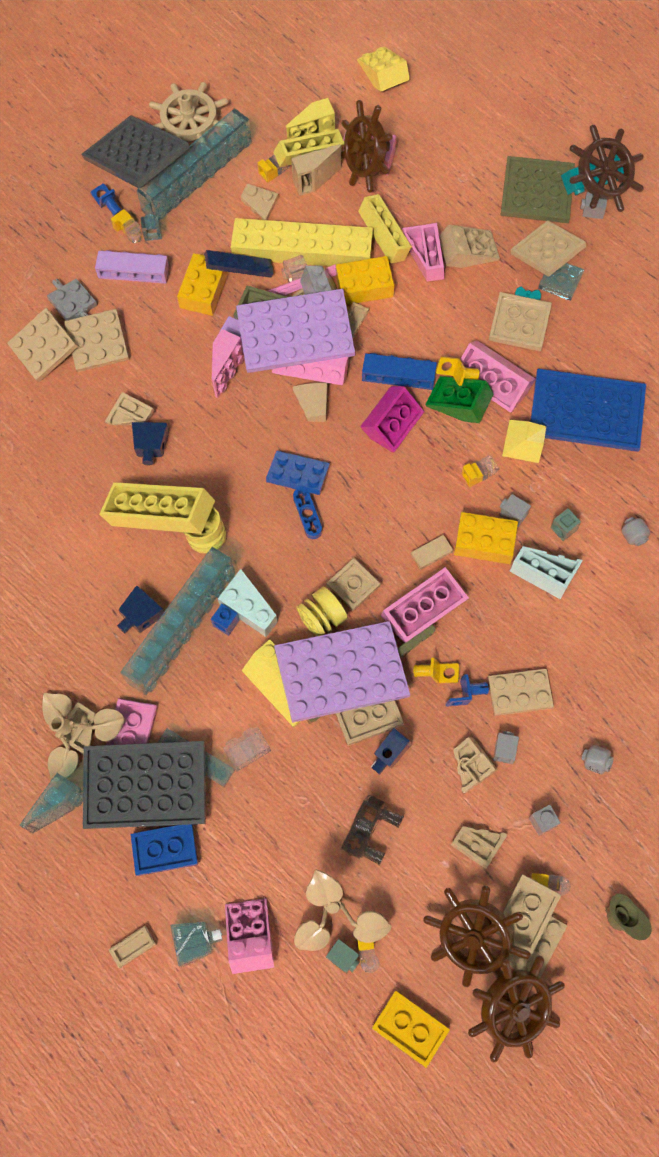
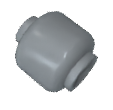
M631 517L624 522L622 534L628 544L640 546L649 540L650 529L643 519Z
M592 745L589 750H584L582 760L585 761L584 767L587 770L602 775L610 771L614 757L611 756L610 750L598 745Z

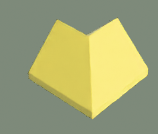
M509 420L502 456L539 463L544 445L546 426L528 421Z

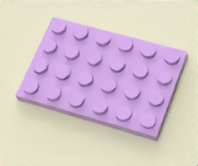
M343 289L236 306L247 373L355 356Z
M390 621L274 645L292 723L410 697Z

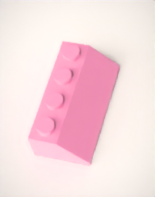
M479 341L469 343L460 359L466 368H478L480 372L478 380L487 381L494 394L491 400L510 413L514 411L527 395L536 380Z
M349 357L272 369V373L343 385L346 380Z
M445 567L383 610L381 617L385 622L390 621L392 631L407 643L465 602L469 597Z

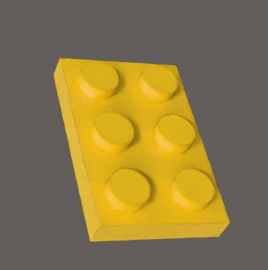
M397 991L394 992L372 1027L374 1031L425 1068H427L450 1031L449 1028Z

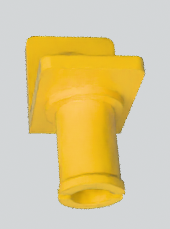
M442 356L436 368L437 374L453 376L459 386H462L464 378L478 380L480 373L478 368H466L458 358ZM445 362L451 363V367L448 370L442 369V365Z
M432 657L431 665H414L413 673L414 677L431 676L437 684L458 683L460 665L458 663L440 664ZM448 668H452L455 671L454 676L450 679L444 676V672Z

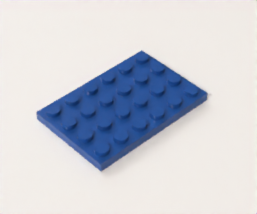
M537 369L530 422L546 426V439L639 452L646 384Z

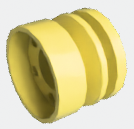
M215 507L211 509L202 534L183 532L192 549L199 553L207 554L216 551L223 545L226 539L225 526Z
M321 587L312 594L315 604L309 599H305V605L301 603L296 606L301 620L316 636L325 635L324 631L327 633L332 631L329 622L339 626L347 619V614L340 602L325 587Z

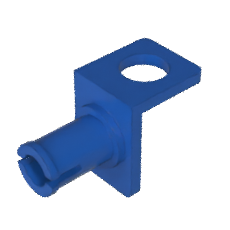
M101 184L90 192L101 208L107 206L113 216L122 210L115 201L114 189L109 191L105 184ZM103 190L106 192L100 198L97 197L98 191Z
M464 674L460 679L463 697L451 698L445 704L446 707L468 705L472 701V695L488 694L489 688H485L488 684L487 682L470 684L468 674Z

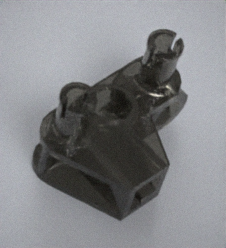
M369 794L359 808L341 850L358 859L365 857L380 866L385 853L369 846L370 843L368 842L379 821L384 820L399 828L404 816L388 809L387 803ZM366 812L376 816L373 822L365 818ZM355 840L359 841L360 847L351 849V844L349 843Z

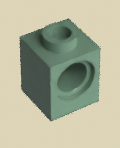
M568 508L553 520L551 529L562 541H565L578 530L581 521Z
M339 939L326 956L329 961L346 974L349 970L353 972L360 963L357 960L359 954Z

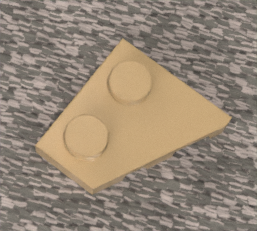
M250 184L246 185L241 195V201L246 206H249L253 213H257L262 220L269 219L279 198L278 193Z
M122 392L106 418L105 423L108 425H132V422H148L154 409Z
M77 702L66 719L74 723L93 726L95 713ZM73 726L71 732L63 737L69 746L84 755V746H91L93 729Z
M463 826L451 846L486 869L507 837V834L502 832L500 834L492 833L489 830L483 829L475 830Z

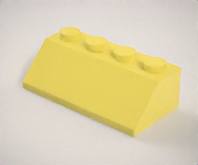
M268 640L252 655L242 669V672L294 728L301 721L294 723L291 721L275 654V644Z

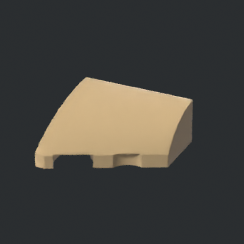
M309 383L294 386L293 393L296 395L307 421L326 422L327 383Z
M468 737L454 749L463 793H467L498 770L472 737Z

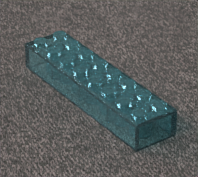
M234 108L192 143L184 155L179 156L170 166L163 169L158 176L148 181L144 187L138 188L137 194L142 212L157 223L172 209H175L180 202L188 198L193 191L200 188L205 181L212 178L218 170L225 167L244 148H247L252 142L249 119Z
M214 547L209 550L120 672L127 684L144 695L154 690L160 675L163 676L167 672L168 664L171 660L177 658L181 646L189 641L191 632L194 628L197 629L200 626L201 618L205 613L210 612L216 597L219 598L224 591V586L234 578L235 570L232 559Z

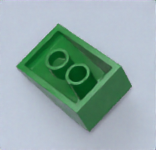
M439 376L425 405L428 408L463 422L480 424L494 394L487 381L464 379L462 386H459L454 377Z

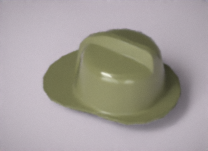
M614 895L610 900V906L605 910L609 924L614 929L625 931L633 939L639 941L650 937L652 928L648 917L626 895Z

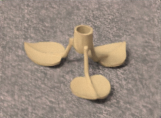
M44 693L42 709L45 722L52 731L58 733L57 737L61 739L66 749L58 747L49 755L48 770L50 781L58 782L65 780L74 773L78 766V753L70 750L69 744L63 737L71 732L73 726L95 729V736L99 740L110 741L118 735L124 723L123 714L114 709H103L95 714V725L93 726L74 723L66 719L72 711L71 699L63 694Z
M316 869L307 886L306 897L313 905H324L322 921L320 925L314 920L302 923L295 933L294 944L300 950L317 951L323 949L330 940L329 931L323 928L327 913L335 914L340 909L343 910L351 925L355 927L353 931L354 937L361 942L371 943L382 939L389 933L392 925L383 915L375 911L363 912L358 916L357 922H355L345 908V904L341 902L343 890L339 882L329 874Z

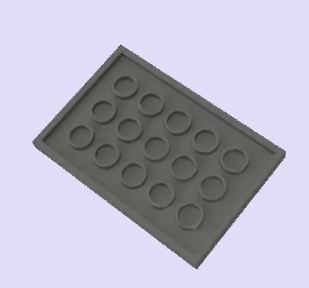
M130 115L81 155L84 160L140 189L153 177L158 176L163 169L170 166L179 156L184 155L190 146L187 141Z
M205 741L84 746L83 829L206 824Z

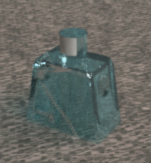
M206 922L170 925L179 967H184L212 954L211 944L223 941L221 929L209 931Z

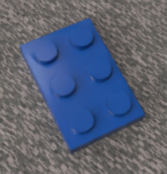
M276 451L266 476V482L320 495L330 463Z
M176 825L130 834L136 876L198 865L193 825Z

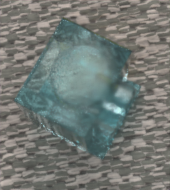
M147 214L145 217H141L144 240L162 239L161 223L158 215ZM156 229L157 233H148V230Z

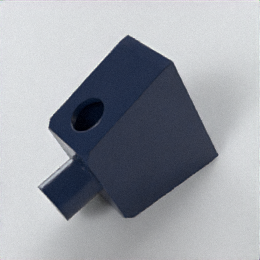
M132 422L136 455L143 457L142 463L144 465H153L154 457H162L169 436L167 423Z
M136 586L118 610L124 619L117 627L124 634L132 627L141 633L164 617L165 613L163 608L141 588Z
M394 728L374 754L378 758L371 765V768L379 775L387 765L392 769L411 747L412 743ZM387 751H392L390 758H385Z

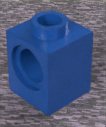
M222 603L211 618L213 627L228 636L240 621L238 613Z

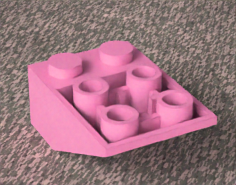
M221 329L213 342L212 383L216 398L225 392L229 379L234 377L237 366L241 365L244 360L241 337Z
M267 899L226 904L228 959L232 974L274 968Z

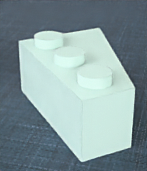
M523 546L516 556L510 572L561 599L583 560L577 559L575 561L567 559L563 555H549L546 551Z
M240 569L219 596V605L222 603L237 612L241 621L267 637L277 624V616Z

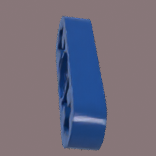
M295 490L293 500L305 534L310 539H318L322 534V526L310 493ZM300 494H302V496L304 497V505H302V501L299 498ZM304 510H311L313 515L309 518L302 515ZM311 522H313V526H314V528L316 529V533H313L312 531H310V530H311V527H310V523H311Z

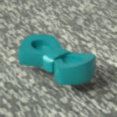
M520 286L515 291L517 296L541 300L539 290L526 291Z

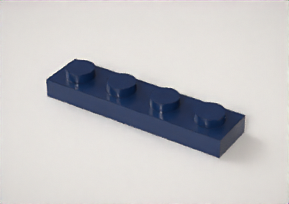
M206 250L204 253L206 269L269 278L274 274L271 259Z

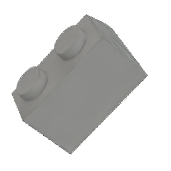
M305 266L300 280L305 295L337 290L333 278L323 266Z

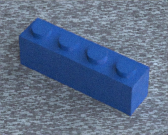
M365 353L362 381L433 390L437 362Z

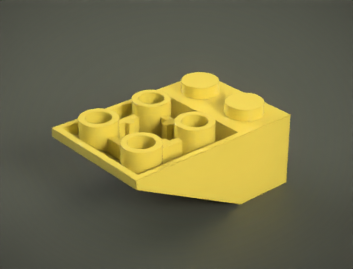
M380 47L372 53H365L357 59L372 85L380 92L410 80L407 61L386 47Z
M328 98L312 102L286 125L287 139L335 130V113Z

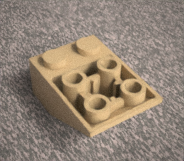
M340 144L291 158L293 182L299 196L315 192L341 169Z
M448 225L439 236L446 266L463 268L499 261L500 259L490 230Z

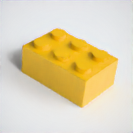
M193 253L177 295L179 307L213 316L228 272L206 269L205 256Z
M387 256L335 265L338 289H343L346 305H351L353 302L362 303L394 297V282Z
M461 512L454 555L511 564L518 521Z

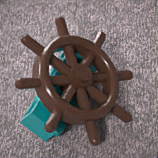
M591 125L589 129L594 142L589 144L584 150L576 145L570 146V151L580 156L578 167L568 170L561 175L567 195L575 193L576 196L585 192L584 189H587L593 195L590 202L591 209L596 208L599 198L605 200L614 199L617 210L623 212L624 205L620 195L625 193L630 187L638 192L644 190L643 185L634 181V163L643 160L644 155L640 153L632 156L627 147L621 143L624 135L622 128L617 131L615 139L600 138L596 125ZM604 148L610 149L608 157L606 156ZM595 149H597L600 160L592 155ZM615 178L616 181L620 180L622 182L618 188L615 182ZM609 184L610 190L605 189L604 185Z

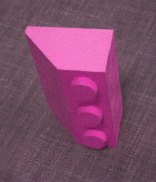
M391 386L360 427L371 440L389 451L395 452L424 411L404 386Z

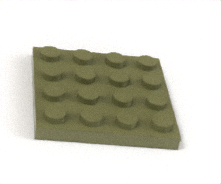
M507 156L500 216L569 223L572 194L567 195L561 175L575 168V163Z

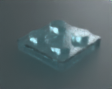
M565 263L549 277L544 274L538 289L571 301L582 278L584 269Z

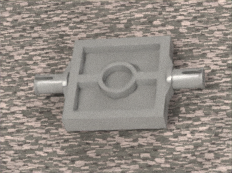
M59 279L53 280L52 284L57 290L47 295L50 303L66 321L88 316L89 310L97 306L94 298L77 279L65 285Z

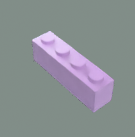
M107 250L98 251L95 270L99 279L166 284L169 262L167 256L160 254L148 255L144 253L135 254Z

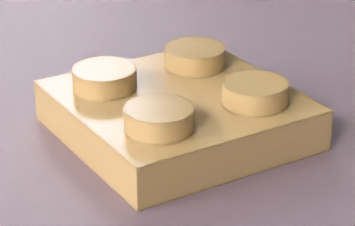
M353 558L326 583V586L354 611L381 584Z

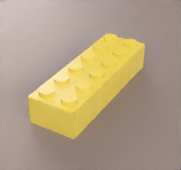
M114 482L99 515L111 526L202 534L215 500L204 488Z

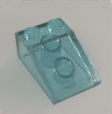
M56 773L19 826L32 834L70 813L75 807H79L83 802V791L77 785Z

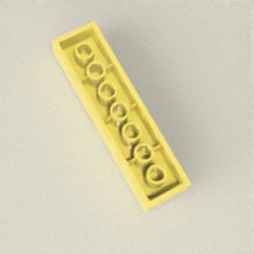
M235 218L231 252L232 254L271 259V262L332 266L334 264L371 259L373 228Z

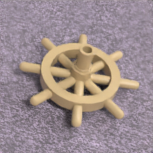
M205 82L200 84L198 90L187 89L179 91L175 83H172L170 88L173 94L163 104L153 101L149 103L150 108L160 111L161 122L153 126L161 130L164 129L166 132L185 141L198 140L200 146L206 148L207 143L204 137L214 127L224 130L228 129L227 123L217 120L216 109L227 105L228 100L223 98L213 102L204 93L207 87ZM198 103H201V104L204 105V106H202V107L196 109ZM178 104L180 105V109L173 108ZM209 112L208 117L201 116V114ZM169 114L176 115V117L168 119ZM196 121L203 124L198 127ZM181 122L179 128L173 126ZM187 126H190L192 128L189 130H185Z

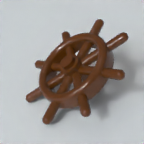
M357 100V117L350 123L347 120H342L341 122L346 130L344 151L341 152V159H346L347 165L352 172L349 185L354 186L358 177H365L367 191L371 193L374 190L372 177L378 174L380 170L383 174L389 173V169L384 164L386 152L390 150L389 141L392 140L393 136L390 133L385 135L384 129L378 120L381 106H375L372 116L364 115L363 102Z
M488 886L482 887L480 900L470 899L461 902L458 901L451 888H446L444 894L452 907L443 920L431 916L423 918L425 924L440 929V942L443 949L434 952L431 955V960L436 962L448 957L457 967L464 970L462 981L464 987L471 985L473 974L493 972L497 979L504 975L500 968L501 960L504 958L508 959L510 954L524 959H529L531 956L528 950L513 945L514 936L511 925L522 920L523 914L516 912L505 917L498 908L488 903L490 888ZM467 912L477 913L474 924L468 917ZM458 916L465 928L452 924L453 919ZM499 931L502 941L488 936ZM451 933L464 938L454 943ZM487 946L501 950V953L494 958ZM465 947H468V957L465 956L460 950ZM478 949L486 961L476 960Z
M542 956L536 957L530 971H512L509 960L506 958L502 959L501 967L504 975L499 977L487 992L478 988L472 992L474 997L483 1000L481 1008L482 1022L470 1028L468 1035L475 1037L486 1031L496 1041L490 1055L492 1062L498 1061L505 1046H522L525 1057L532 1058L533 1051L530 1042L542 1033L546 1025L555 1029L560 1027V1022L550 1017L552 1010L551 996L563 990L565 984L562 981H558L547 987L537 977L544 963ZM523 984L518 995L516 985ZM534 986L537 993L528 997L532 987ZM538 1003L536 1011L530 1009L531 1006ZM497 1006L504 1010L495 1015ZM528 1018L532 1019L527 1025L525 1024V1020ZM507 1020L502 1031L500 1032L497 1029L496 1025ZM515 1023H516V1024H517L518 1031H517V1032H514V1033H511V1032H512V1029H513V1027H514V1025H515Z

